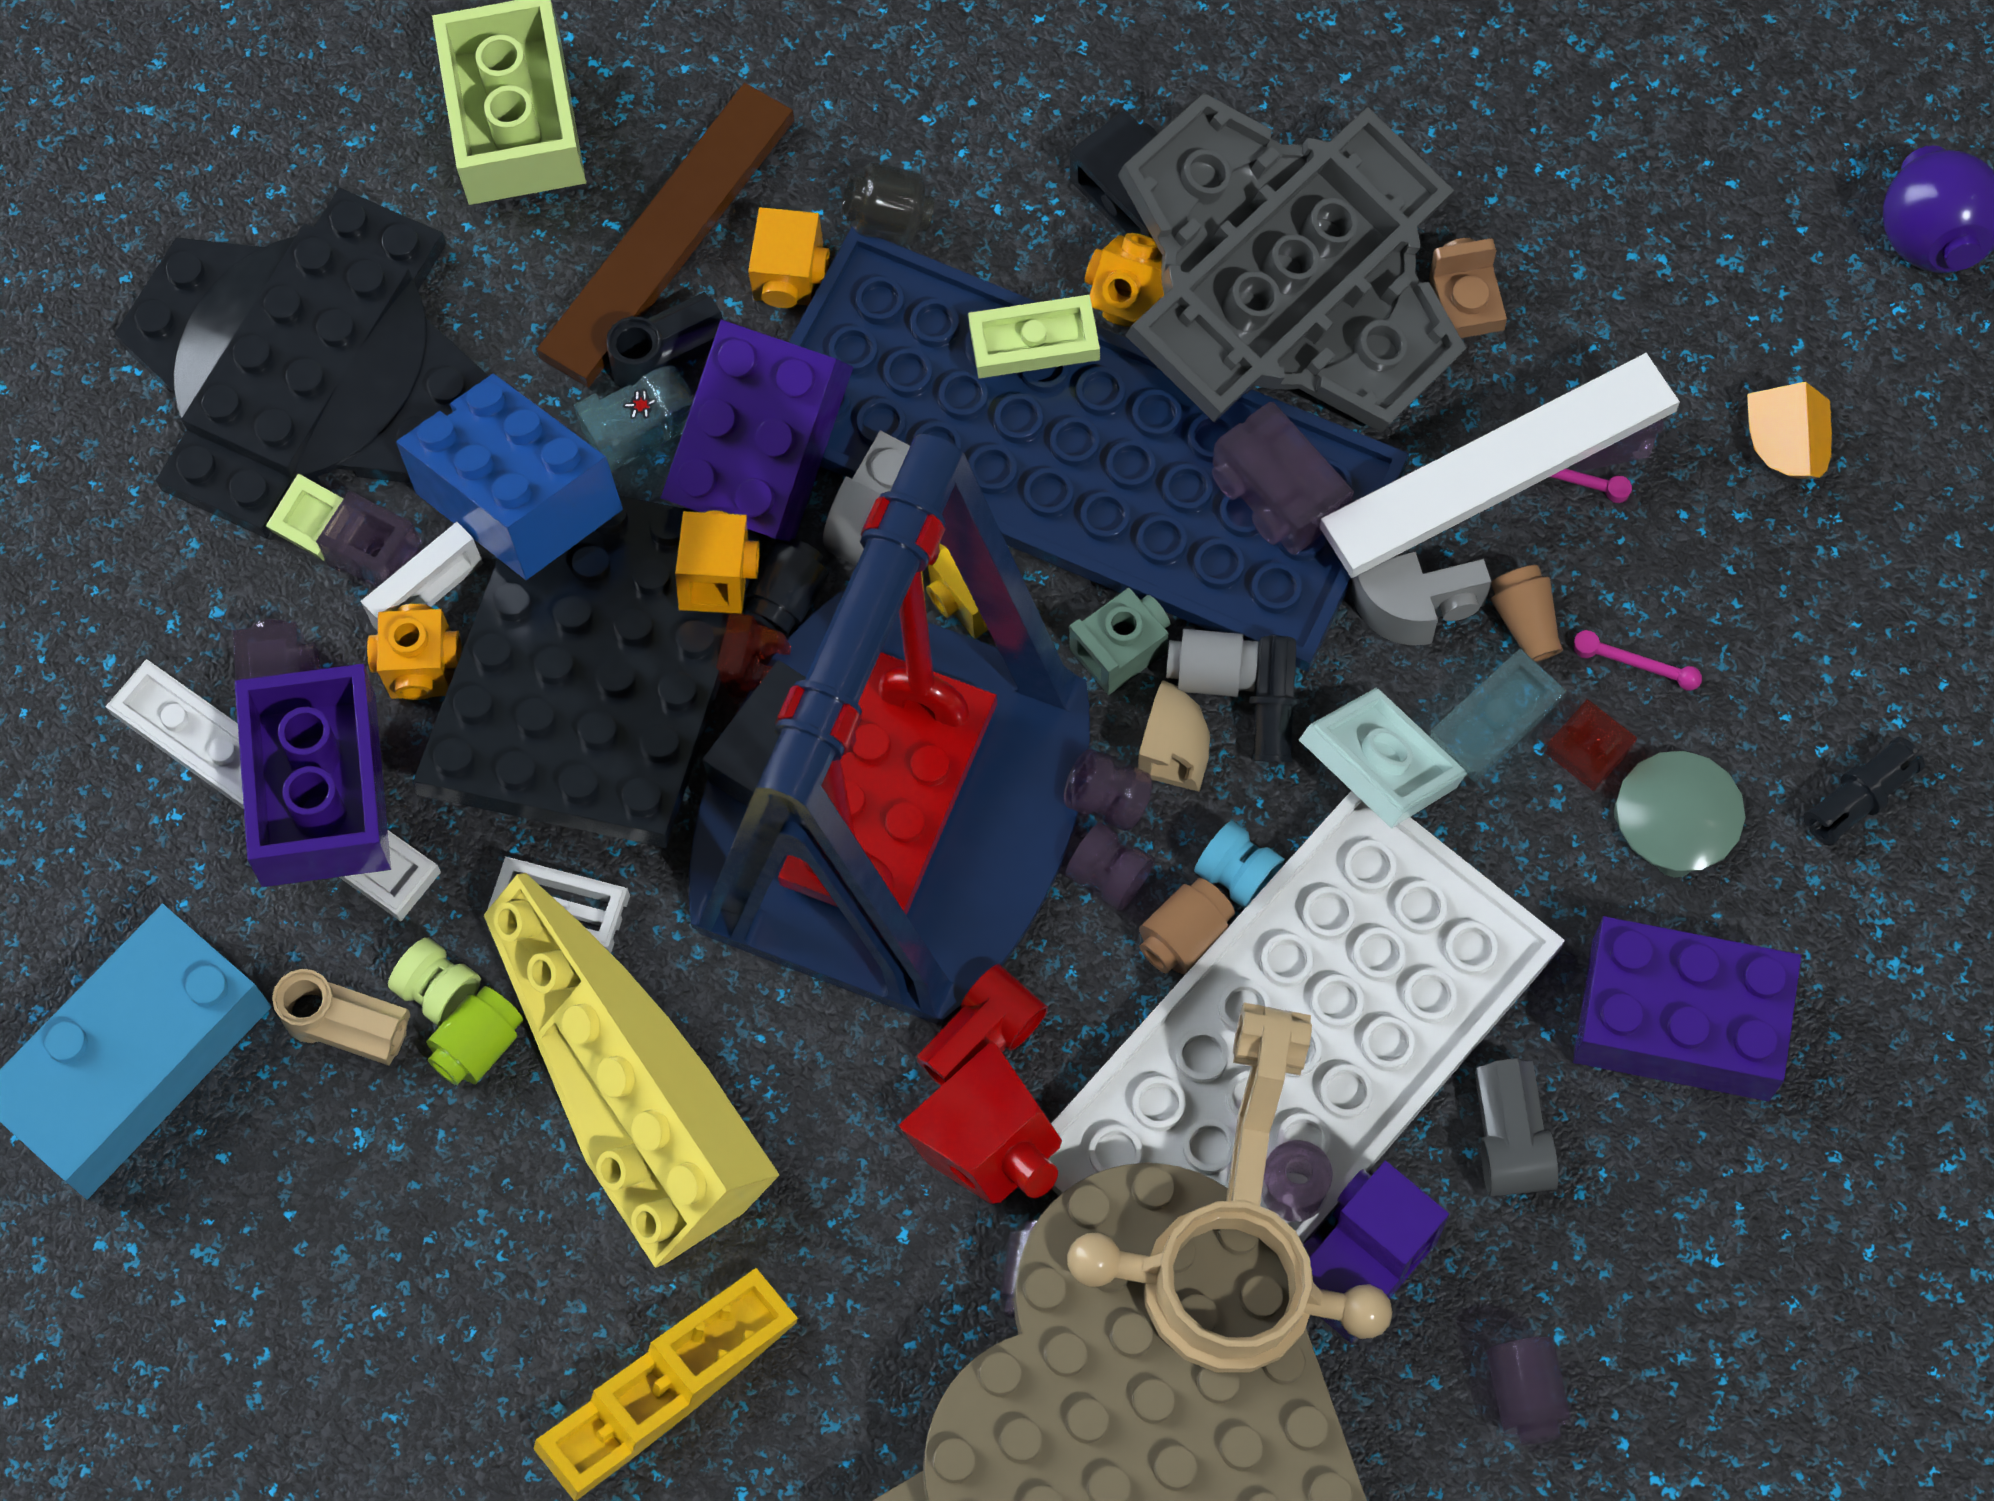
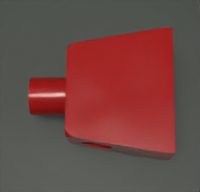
M993 1041L988 1043L898 1125L928 1165L990 1204L1001 1203L1017 1187L1030 1198L1041 1197L1054 1186L1058 1178V1169L1049 1158L1060 1149L1062 1139L1004 1054Z

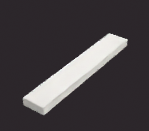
M1644 353L1321 518L1320 529L1350 577L1354 578L1675 413L1680 401L1648 354Z
M146 659L105 707L115 718L244 809L238 723ZM388 830L391 870L339 878L399 921H402L441 871L437 864Z

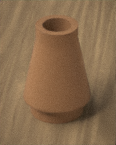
M1530 565L1510 571L1494 579L1491 585L1495 595L1490 601L1522 649L1527 663L1542 661L1562 652L1563 648L1558 637L1550 577H1543L1538 565Z

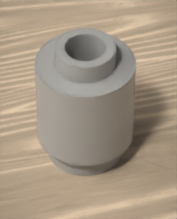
M1183 629L1182 641L1169 640L1166 678L1179 679L1178 689L1186 693L1238 697V691L1254 692L1259 642L1243 640V634Z

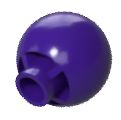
M1925 146L1909 154L1902 163L1901 171L1891 182L1883 204L1884 229L1895 251L1911 265L1935 273L1961 271L1974 266L1986 258L1994 250V170L1974 155L1961 151L1945 150L1940 146Z

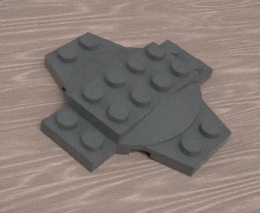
M1203 93L1126 162L1118 174L1119 179L1162 254L1161 275L1164 296L1130 327L1125 336L1213 422L1221 417L1242 395L1247 394L1255 386L1269 389H1301L1382 433L1466 349L1465 344L1430 283H1420L1415 274V254L1420 249L1417 228L1450 197L1454 190L1369 107L1362 111L1330 142L1307 138L1303 145H1282L1271 139L1272 129Z

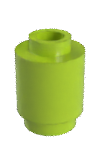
M484 986L476 996L468 994L426 1041L428 1047L433 1052L428 1058V1062L441 1076L454 1085H458L463 1079L472 1084H477L518 1037L515 1029L523 1022V1017L503 996L493 989Z

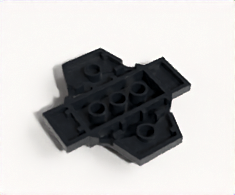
M338 188L314 227L304 223L296 236L276 241L265 247L176 237L115 332L120 345L169 392L175 394L181 421L187 430L155 480L161 491L267 539L271 530L266 525L298 474L319 484L321 483L319 476L336 469L355 471L357 477L412 483L396 441L438 411L443 412L447 416L453 411L450 403L489 376L426 318V310L418 290L446 246L443 232L342 188Z

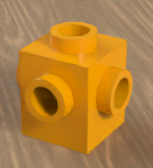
M1128 233L1125 237L1118 235L1103 250L1097 248L1094 251L1086 270L1085 283L1092 285L1090 291L1092 308L1103 311L1102 316L1109 322L1131 327L1164 296L1161 275L1162 254L1153 238L1136 233Z
M406 604L398 607L397 611L378 612V635H369L367 642L370 672L379 674L391 699L421 700L429 697L446 696L454 675V669H456L462 654L459 631H451L442 609H433L423 604Z

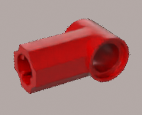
M996 964L974 983L961 1003L962 1009L916 1056L917 1062L924 1068L930 1078L941 1087L991 1041L999 1047L1002 1053L1006 1048L1010 1051L1016 1049L1040 1025L1049 1007L1000 964Z

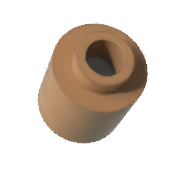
M1198 878L1191 886L1183 884L1139 927L1140 935L1144 940L1140 945V950L1146 959L1161 972L1168 973L1173 969L1178 973L1186 974L1229 927L1227 922L1235 915V910L1226 896L1209 881Z

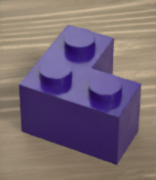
M1386 1160L1372 1176L1364 1169L1360 1170L1337 1199L1340 1205L1333 1213V1217L1338 1220L1336 1228L1324 1241L1318 1236L1313 1235L1304 1244V1248L1310 1258L1313 1283L1319 1289L1345 1293L1348 1289L1357 1285L1371 1284L1382 1289L1390 1299L1436 1246L1449 1213ZM1320 1317L1351 1344L1357 1338L1349 1334L1340 1321Z

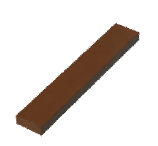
M744 82L537 348L539 358L589 388L609 362L606 342L607 334L611 327L623 318L631 316L644 317L794 122L793 110Z

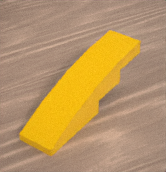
M757 1268L753 1269L653 1340L645 1355L595 1389L591 1401L537 1438L534 1451L571 1498L577 1501L641 1453L740 1373L793 1327L798 1320L797 1316Z

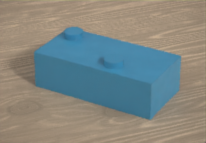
M162 903L0 1069V1122L66 1183L88 1200L272 1006L250 979Z

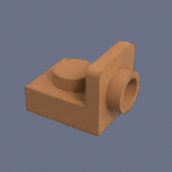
M1460 238L1448 242L1443 247L1436 248L1433 253L1429 281L1461 338L1505 330L1507 317L1493 268L1496 255L1493 239L1475 241L1471 238Z

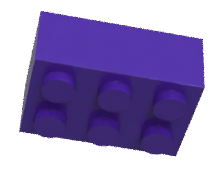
M720 320L661 499L698 512L705 513L717 510L728 514L747 515V529L788 542L791 539H795L853 366L836 358Z
M356 664L234 680L247 860L261 887L391 870L376 694L365 665Z
M1603 916L1592 940L1573 1063L1769 1102L1784 1082L1802 955Z

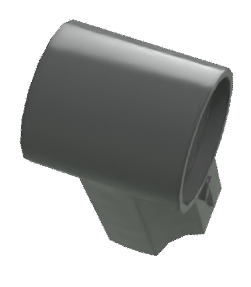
M1519 1058L1504 1059L1477 1067L1475 1079L1485 1136L1481 1138V1164L1488 1196L1556 1190L1558 1188L1556 1149L1550 1130L1544 1131L1533 1061H1523Z

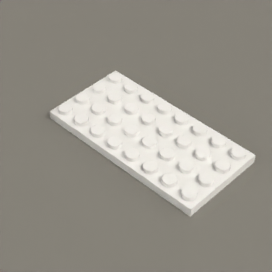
M1351 790L1051 1123L1062 1139L1060 1149L1049 1158L1058 1169V1178L1051 1189L1060 1196L1071 1186L1092 1174L1112 1167L1137 1163H1159L1183 1167L1210 1177L1228 1188L1237 1118L1251 1066L1233 1063V1044L1242 1005L1245 1002L1311 1015L1312 1024L1310 1046L1301 1075L1285 1073V1081L1269 1134L1260 1207L1275 1212L1297 1232L1304 1246L1340 1205L1337 1199L1348 1183L1360 1170L1364 1169L1368 1172L1561 950L1565 940L1411 817L1390 828Z

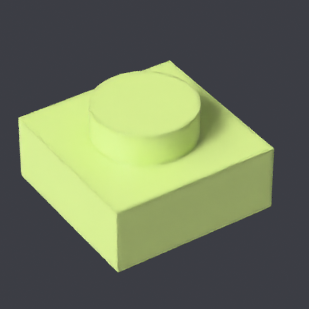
M298 474L266 527L278 536L324 561L356 508L349 501Z

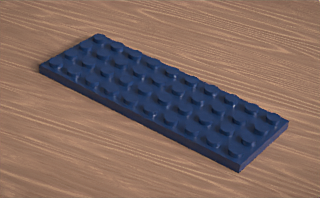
M851 227L789 343L836 358L853 366L820 467L852 479L879 431L910 446L914 437L919 434L940 437L957 446L965 454L1008 546L1119 593L1130 588L1140 600L1147 595H1151L1165 612L1209 631L1243 634V640L1258 642L1261 637L1267 635L1292 637L1297 643L1295 667L1309 672L1353 579L1321 531V518L1401 478L1408 462L1409 453L1255 390H1250L1247 394L1242 395L1221 417L1213 422L1129 339L1096 326L1100 346V360L978 379L968 313L1037 302L875 235Z

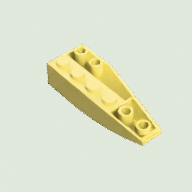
M527 873L517 874L484 914L485 920L586 1163L654 1267L665 1265L742 1215L776 1180L779 1173L709 1069L669 1017L641 985L570 912Z

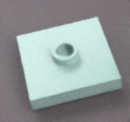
M1377 688L1311 723L1299 739L1307 749L1390 828L1395 827L1456 789L1467 775L1465 770Z

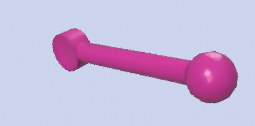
M1564 469L1550 476L1603 491L1607 498L1614 503L1626 501L1632 491L1631 482L1624 476H1614L1610 480L1570 469Z
M1588 630L1579 632L1574 639V652L1582 658H1590L1597 654L1676 680L1679 686L1686 691L1695 690L1702 683V675L1699 669L1694 666L1680 669L1601 643L1599 637L1594 632Z

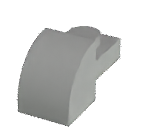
M879 431L854 477L851 479L846 476L834 499L823 534V545L826 551L855 566L857 565L864 550L860 543V534L875 500L880 497L881 493L891 490L910 445Z
M1412 552L1392 557L1355 576L1352 579L1350 592L1360 617L1377 634L1399 644L1427 645L1432 644L1439 617H1443L1445 621H1457L1475 614L1480 607L1485 606L1491 579L1484 559L1423 574L1417 554Z

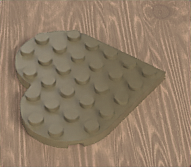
M1159 1163L1126 1164L1092 1174L1064 1191L1040 1216L1025 1243L1016 1273L1014 1311L1019 1335L1005 1339L981 1353L952 1381L933 1415L927 1435L923 1461L926 1501L1367 1500L1306 1328L1303 1335L1280 1360L1252 1372L1216 1373L1184 1360L1159 1337L1145 1307L1144 1283L1114 1278L1106 1285L1087 1287L1077 1282L1071 1274L1067 1261L1068 1251L1071 1244L1077 1238L1087 1233H1102L1110 1237L1120 1251L1150 1256L1156 1239L1179 1216L1217 1201H1226L1228 1188L1214 1179L1183 1167ZM1237 1229L1210 1230L1191 1238L1178 1252L1173 1265L1174 1288L1185 1312L1204 1329L1225 1337H1252L1273 1328L1285 1314L1290 1300L1288 1275L1278 1255L1261 1239Z

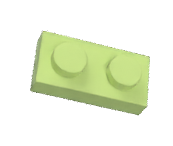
M1090 295L968 313L978 379L1100 360V346Z

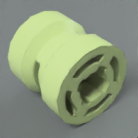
M423 938L411 946L400 958L390 975L388 987L404 1001L415 1000L422 1006L423 1015L439 1027L468 994L476 995L481 978L465 964L454 965L447 959V954L443 947L431 938Z

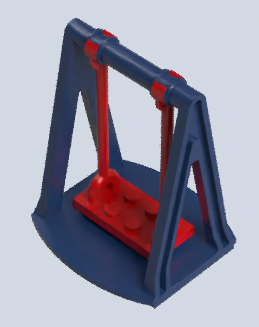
M919 434L914 437L891 490L881 493L880 497L873 504L860 534V543L864 550L845 592L840 591L822 605L790 636L759 675L737 713L740 711L778 660L806 677L805 680L796 681L795 685L790 688L778 714L774 731L779 738L749 806H745L707 780L693 835L689 868V906L691 926L697 929L701 935L938 1025V1022L944 1023L961 1009V1003L967 992L988 969L996 964L1002 966L1030 928L1048 896L1071 841L1082 802L1088 766L1090 715L1086 679L1077 676L1063 665L965 454L947 440L929 434ZM939 543L949 550L997 647L927 621L922 571L927 566L933 565L936 562L940 553Z

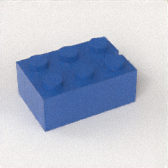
M494 373L451 402L450 406L453 411L447 416L443 412L438 411L396 441L415 493L452 523L458 522L475 541L525 580H528L623 510L606 456Z

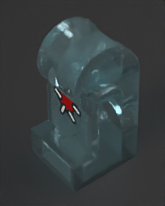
M666 366L651 371L643 376L635 385L631 386L630 384L599 400L595 393L575 403L574 408L585 438L592 447L606 456L612 472L682 434L694 395L679 370L673 366Z

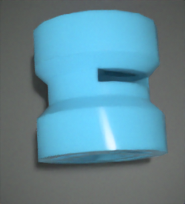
M1230 821L1210 841L1200 856L1194 872L1212 884L1220 883L1229 889L1230 899L1245 909L1283 867L1285 859L1269 847H1257L1250 842L1248 831L1236 822Z

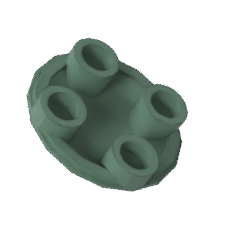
M1687 751L1661 752L1639 762L1622 781L1613 810L1619 829L1631 849L1651 865L1657 866L1663 874L1673 878L1683 877L1691 871L1704 870L1724 860L1739 842L1746 818L1742 793L1730 774L1710 758Z

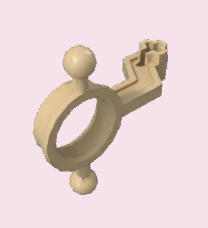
M1245 1002L1240 1011L1232 1054H1234L1233 1063L1251 1066L1237 1118L1226 1201H1217L1179 1216L1156 1239L1150 1256L1120 1251L1114 1241L1102 1233H1087L1077 1238L1071 1244L1067 1254L1068 1268L1077 1282L1087 1287H1100L1110 1283L1114 1278L1144 1283L1145 1307L1159 1337L1184 1360L1216 1373L1252 1372L1280 1360L1303 1335L1310 1315L1338 1320L1349 1334L1359 1339L1374 1338L1383 1334L1389 1327L1392 1319V1307L1389 1298L1382 1289L1371 1284L1357 1285L1348 1289L1345 1293L1319 1289L1313 1283L1310 1258L1297 1232L1275 1212L1260 1207L1269 1134L1285 1081V1073L1300 1076L1301 1070H1304L1310 1046L1312 1024L1311 1015ZM1213 1229H1237L1261 1239L1278 1255L1288 1275L1290 1300L1284 1316L1273 1328L1252 1337H1225L1204 1329L1185 1312L1174 1288L1173 1265L1178 1252L1191 1238Z

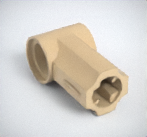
M308 969L291 971L283 976L275 986L272 997L274 1010L284 1027L292 1037L300 1042H321L388 1066L400 1051L410 1018V1012L406 1008L327 982L323 975ZM318 995L323 998L322 1005L313 1015L305 1018L291 1015L293 1006L302 997Z

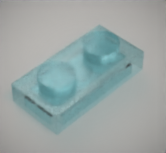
M1519 649L1431 730L1429 737L1465 770L1470 779L1476 782L1563 701L1566 690L1522 649Z

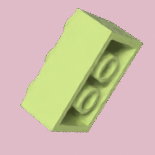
M514 0L432 15L456 167L468 204H478L586 184L560 32L551 0Z

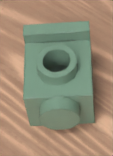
M1127 588L1085 620L1081 621L1078 619L1069 625L1070 651L1102 689L1110 695L1168 652L1169 633L1165 628L1170 625V620L1162 606L1151 595H1147L1140 600L1130 588ZM1126 623L1133 630L1128 635H1120L1115 632Z

